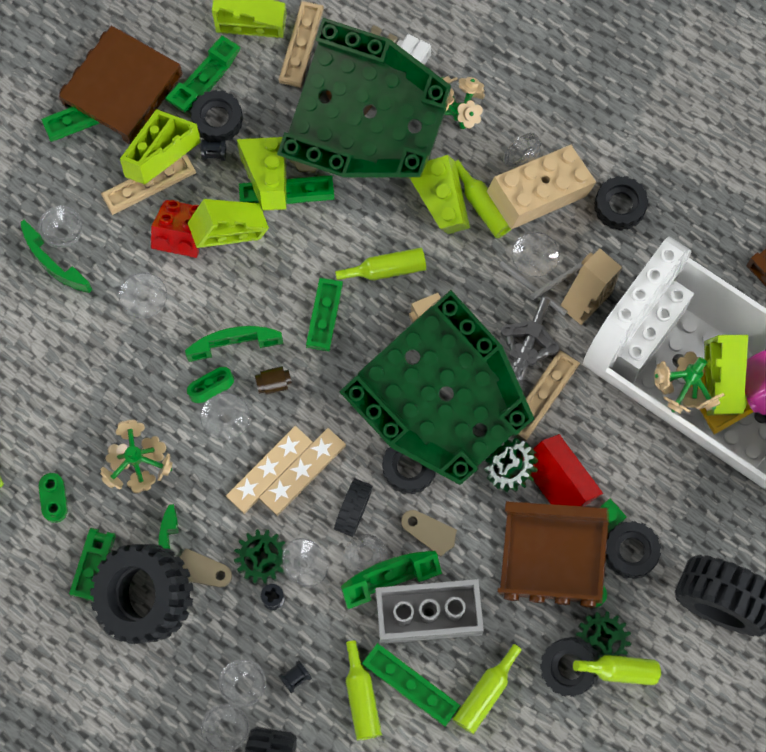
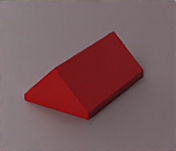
M560 434L542 440L533 448L536 452L534 456L538 459V462L533 464V466L538 471L531 472L534 483L551 505L585 507L603 494Z

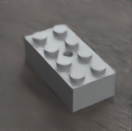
M478 579L376 588L380 644L478 636L483 634L484 628ZM431 609L434 615L427 617L424 615V611Z

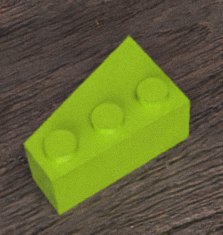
M213 0L212 15L216 33L284 38L286 22L285 3L275 0Z
M156 109L120 158L124 176L144 185L201 143L197 124Z
M283 137L237 139L240 160L246 169V174L253 185V190L262 210L286 209V158L277 155Z
M449 155L429 160L421 177L410 178L411 182L442 231L452 234L469 229L470 224L456 161Z
M203 199L188 222L196 248L259 240L269 229L260 203Z
M717 335L704 341V356L707 361L705 366L706 389L711 398L722 393L725 394V396L719 399L721 404L716 406L715 410H708L707 416L739 415L744 413L747 404L745 382L748 335Z

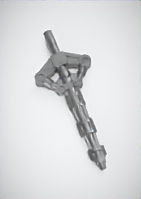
M545 297L541 298L532 321L505 324L501 328L500 334L510 348V357L514 359L511 366L519 384L523 382L528 365L533 366L537 360L548 356H555L559 351V344L553 340L543 325H541L550 300ZM514 337H526L522 344H515ZM534 341L544 348L539 353L533 348Z

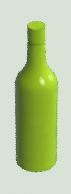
M457 160L458 174L464 184V195L495 238L498 239L509 233L511 229L487 193L488 187L481 180L471 177L461 162Z
M420 247L369 257L357 267L335 271L337 280L364 277L374 281L426 271V261L423 249Z
M356 640L348 641L346 646L350 669L346 677V687L356 740L377 738L382 736L371 676L361 665Z
M513 644L497 666L485 671L454 716L453 721L467 732L474 735L506 688L509 669L522 651L519 646Z
M605 655L595 662L575 660L573 663L575 671L595 673L601 680L607 682L655 685L661 677L660 664L654 659Z

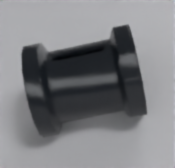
M202 140L201 160L206 161L207 158L226 161V140L221 142Z
M268 584L261 591V600L267 609L277 610L283 606L285 597L280 586ZM273 592H276L279 599H274L271 603L267 595H272Z
M299 660L285 674L278 675L291 694L305 680L310 681L312 679Z

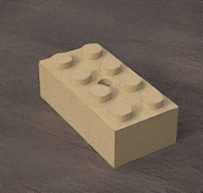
M569 145L495 176L487 193L512 230L588 196L596 181L573 146Z

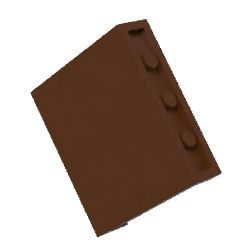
M111 25L107 31L102 33L95 48L87 53L83 64L75 69L73 77L68 84L62 86L59 98L64 107L69 104L119 133L124 142L131 144L183 74L179 63Z
M506 501L505 512L507 520L501 584L497 590L500 595L504 596V600L519 601V597L529 598V602L544 603L545 599L555 600V604L570 605V601L580 602V606L592 608L596 607V604H602L609 523L608 509Z

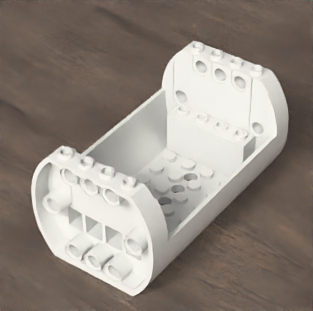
M669 236L663 241L609 314L589 347L583 365L766 490V423L757 422L753 412L713 435L703 415L697 408H687L690 410V413L682 410L680 414L678 412L673 413L667 407L669 402L664 397L676 401L686 383L683 378L673 381L674 392L664 395L655 385L654 371L657 364L665 361L670 372H676L677 367L672 363L674 357H684L687 352L692 351L697 357L705 359L704 341L717 335H748L747 359L766 350V308L690 259L691 250Z

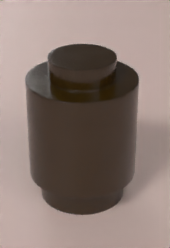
M283 366L260 371V374L255 375L259 394L265 393L268 395L288 390L287 385L292 384L289 369L284 370Z

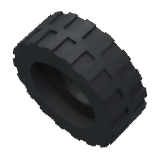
M223 90L207 91L202 96L197 97L196 102L194 101L193 108L190 112L191 120L197 124L199 137H202L207 142L232 140L239 133L240 128H242L243 115L241 105H239V101L231 93L228 94ZM214 107L225 109L228 113L227 122L220 127L209 125L206 121V114L210 109Z
M615 176V178H609L607 182H603L600 189H598L594 202L595 212L598 219L602 221V224L609 226L613 230L618 229L622 231L623 229L628 230L633 226H637L639 221H642L648 207L647 192L643 189L644 186L628 176ZM617 193H624L631 198L633 202L632 209L625 214L616 213L610 207V198Z
M391 447L387 448L382 460L383 476L389 486L391 485L395 491H400L402 494H415L416 492L424 491L426 487L431 485L436 475L435 471L422 465V469L417 476L412 478L404 477L397 469V463L404 454Z
M354 478L342 503L334 530L351 537L354 536L368 504L373 485Z
M637 521L623 522L621 525L614 527L607 537L606 561L610 570L612 569L616 575H621L625 579H637L650 573L661 557V543L659 544V537L655 535L654 530L651 527L648 528L644 523H637ZM634 538L643 544L644 556L640 561L632 563L622 558L620 545L624 540Z
M562 638L547 647L545 654L542 655V664H540L542 678L553 692L559 693L561 696L575 697L591 689L598 681V675L595 673L582 672L576 679H567L559 671V660L565 654L576 655L581 661L595 662L599 660L597 651L582 638Z

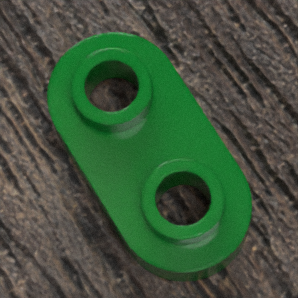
M219 367L190 383L187 387V394L193 403H204L217 394L228 390L234 383V376L229 368Z
M56 473L45 474L40 479L38 485L41 512L47 521L58 523L64 520L68 513L65 483ZM54 481L55 486L51 489L47 488V484ZM53 505H57V511L51 513L50 508Z

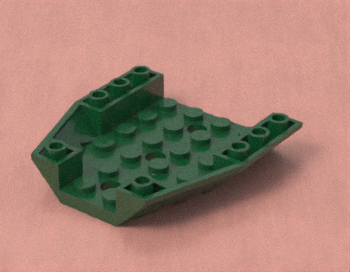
M323 17L315 39L318 45L289 132H284L277 155L344 178H420L431 156L446 112L451 85L391 39ZM323 91H330L332 93V99L329 103L320 102L319 96ZM369 105H373L377 109V113L373 118H366L364 116V109ZM413 120L421 122L422 127L418 133H411L408 129L409 123Z
M452 290L432 304L339 391L391 448L458 485H461L479 469L478 465L513 434H519L535 419L503 346ZM409 350H416L420 354L419 361L409 363L405 357L406 353ZM450 387L454 392L453 397L449 400L442 399L439 395L440 389ZM478 423H482L487 427V433L483 436H477L473 432V427Z

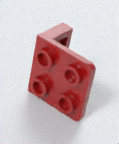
M165 200L151 225V249L197 258L200 248H196L188 222L199 205L181 203L176 200Z

